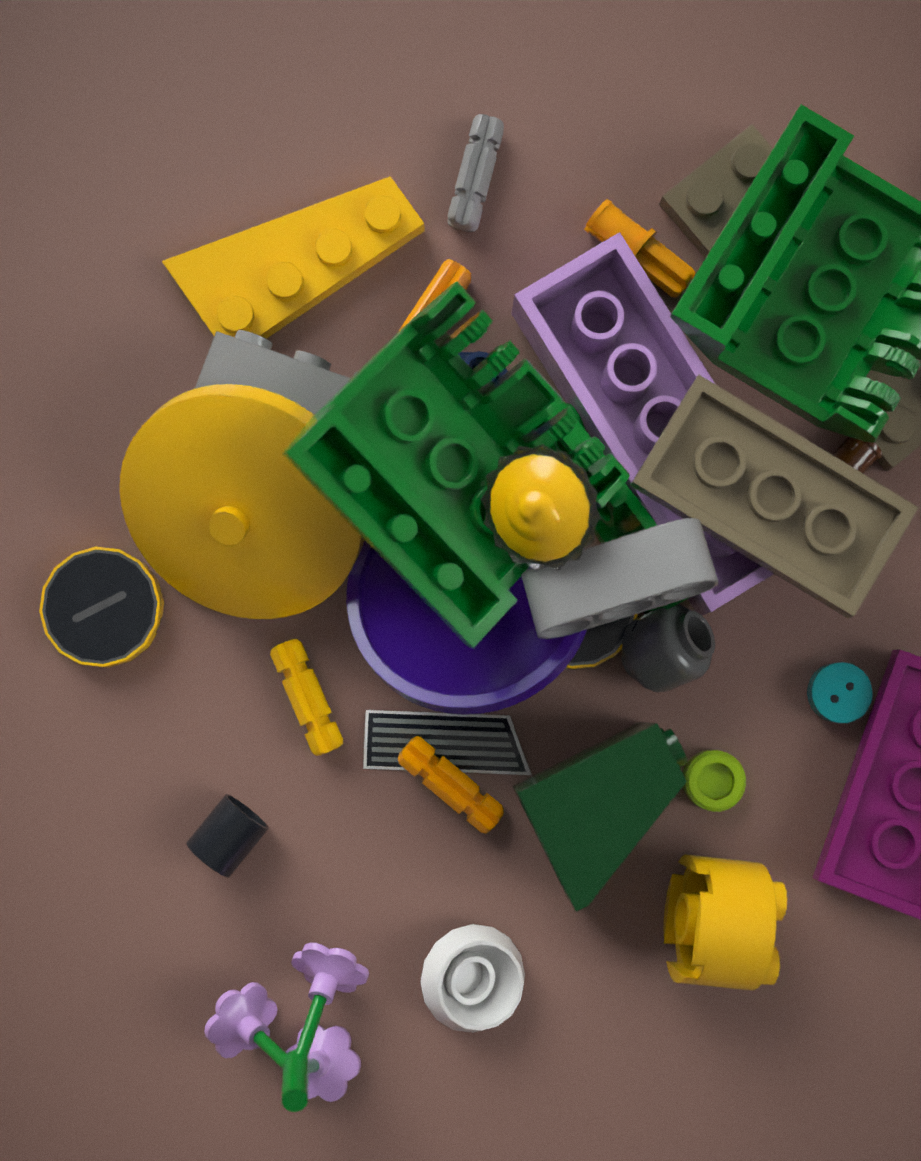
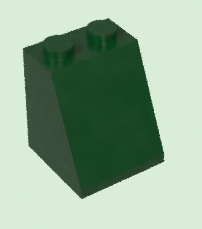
M639 722L512 786L567 898L576 912L587 907L687 782L680 766L688 763V760L678 738L671 729L664 731L659 727L658 723Z

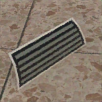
M366 710L363 769L405 770L398 763L399 753L412 738L419 736L436 749L435 756L439 759L444 756L463 773L532 775L509 715H462Z

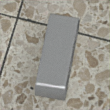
M696 518L667 522L566 555L562 558L531 567L522 574L537 636L541 639H552L574 634L696 596L718 585V578L700 520Z

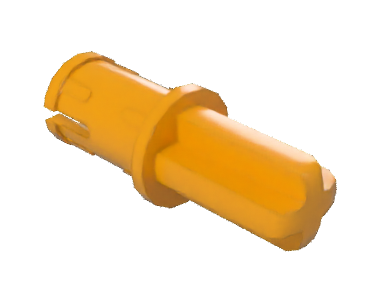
M606 199L596 209L585 225L584 230L587 233H591L601 242L620 232L648 278L671 297L681 295L696 274L691 266L654 238L657 231L653 228L646 231L625 215L609 199Z

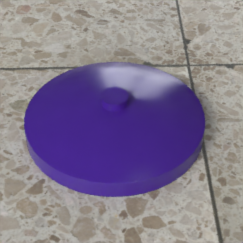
M364 540L360 554L348 576L346 590L348 621L354 640L363 657L378 677L393 691L403 698L433 711L462 715L483 714L516 705L530 698L555 680L567 667L579 649L587 631L586 629L552 639L538 638L521 576L509 589V592L517 601L474 648H469L366 540ZM581 540L580 544L567 555L584 550L583 541ZM536 560L528 569L547 561Z

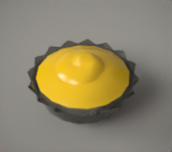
M544 444L535 448L518 446L512 455L499 457L497 469L486 475L487 490L480 499L487 511L484 525L494 533L495 547L508 551L513 563H527L535 571L545 567L560 570L568 561L580 560L584 548L594 542V527L600 519L596 506L597 491L590 484L585 469L575 464L566 452L553 451Z

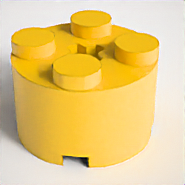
M683 855L678 862L687 868L684 875L672 874L668 885L664 910V943L675 944L677 962L666 961L672 980L682 984L751 991L756 990L761 984L774 985L780 970L779 952L774 946L776 921H781L784 918L787 908V891L784 883L772 881L767 868L759 862Z

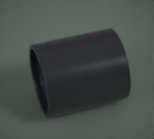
M225 794L186 842V845L208 867L220 875L229 878L267 832L269 827L245 804L235 797Z

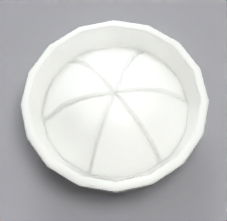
M471 924L451 930L434 944L424 960L420 982L424 1002L436 1020L452 1030L475 1033L497 1027L512 1016L521 1001L525 972L521 954L508 936L494 927Z

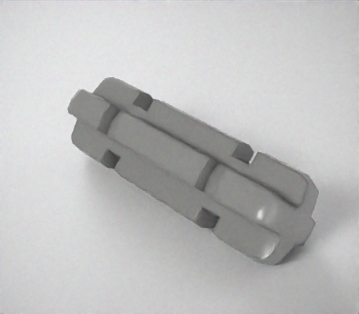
M478 114L473 118L469 133L470 144H467L455 185L456 196L452 197L447 215L448 225L455 229L466 232H474L478 229L483 211L481 203L486 200L497 159L496 150H499L504 132L503 121L496 117Z

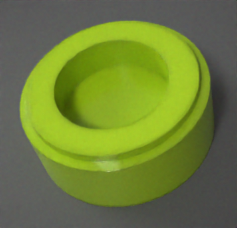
M718 750L699 752L688 761L683 771L687 781L683 786L686 796L693 804L707 811L720 812L728 810L740 801L745 792L746 775L740 762L729 753Z

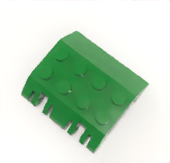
M800 104L676 305L670 318L715 366L819 428L874 443L889 419L885 411L893 412L901 397L890 386L877 380L873 381L866 378L867 374L872 370L910 380V378H914L921 365L919 364V360H921V201L843 156L854 135Z
M456 281L397 332L310 419L284 451L283 455L469 648H474L517 601L509 592V589L536 561L534 559H527L509 548L498 534L490 512L491 490L499 473L513 460L529 455L551 457L546 450L559 439L561 440L573 430L574 425L577 424L576 422L579 420V417L570 407H567L535 430L537 426L548 419L560 407L563 399L527 359L520 361L496 382H491L494 377L513 362L520 352L511 341L497 346L473 370L460 357L459 353L470 343L478 341L487 332L492 319L481 310L449 336L446 331L456 324L476 303ZM595 436L583 441L559 461L569 467L583 484L589 502V510L603 508L630 476V473L612 454L605 455L599 459L605 450V446Z

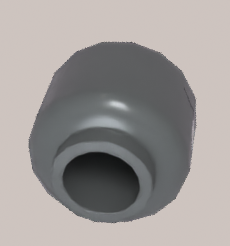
M680 604L668 610L658 608L636 618L625 628L622 640V664L628 675L637 680L644 688L655 693L670 691L701 678L707 672L715 650V637L707 620L700 613L691 611Z

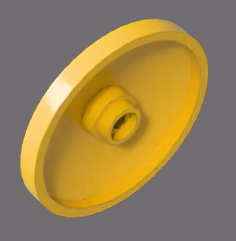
M219 384L199 387L172 398L162 405L141 426L130 442L122 462L119 490L121 507L126 525L137 548L150 566L169 585L194 602L223 614L249 619H275L296 615L315 607L331 596L343 584L360 554L365 539L283 455L284 451L314 414L296 402L265 389L246 385Z

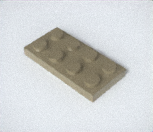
M699 374L630 484L634 489L683 519H699L703 531L846 618L855 616L919 509L916 505Z

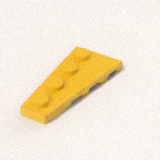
M389 176L163 260L162 263L213 336L218 331L235 337L237 330H244L267 339L424 232L425 226L392 177Z

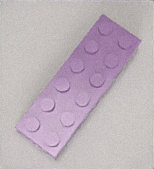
M619 232L514 294L512 316L566 403H570L579 413L587 433L591 438L593 436L597 437L604 444V455L612 454L630 473L625 483L655 523L661 525L683 518L634 489L630 484L698 374L712 383L714 381L680 327L670 318V311ZM703 531L718 578V585L704 593L689 597L688 600L696 612L705 615L774 573Z

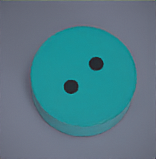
M845 662L831 663L820 667L810 678L807 687V698L812 710L823 720L832 723H849L859 719L869 709L873 696L871 682L864 671L853 664Z

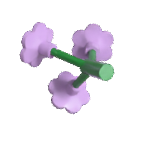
M307 943L302 951L294 953L291 961L292 966L303 973L305 979L311 983L308 997L312 1000L304 1027L298 1033L296 1045L291 1046L285 1052L269 1037L270 1031L267 1026L276 1017L277 1005L271 998L267 997L266 989L257 982L247 984L241 991L229 990L221 995L216 1003V1014L205 1025V1037L215 1044L216 1051L224 1058H232L243 1049L253 1050L261 1048L283 1069L281 1103L290 1112L303 1110L308 1104V1099L318 1095L325 1101H337L345 1095L347 1081L356 1077L360 1072L361 1060L359 1055L350 1049L351 1036L345 1028L333 1026L325 1030L319 1025L324 1006L332 1003L336 990L347 993L354 992L357 985L367 982L369 971L363 965L356 963L355 955L345 949H329L318 943Z

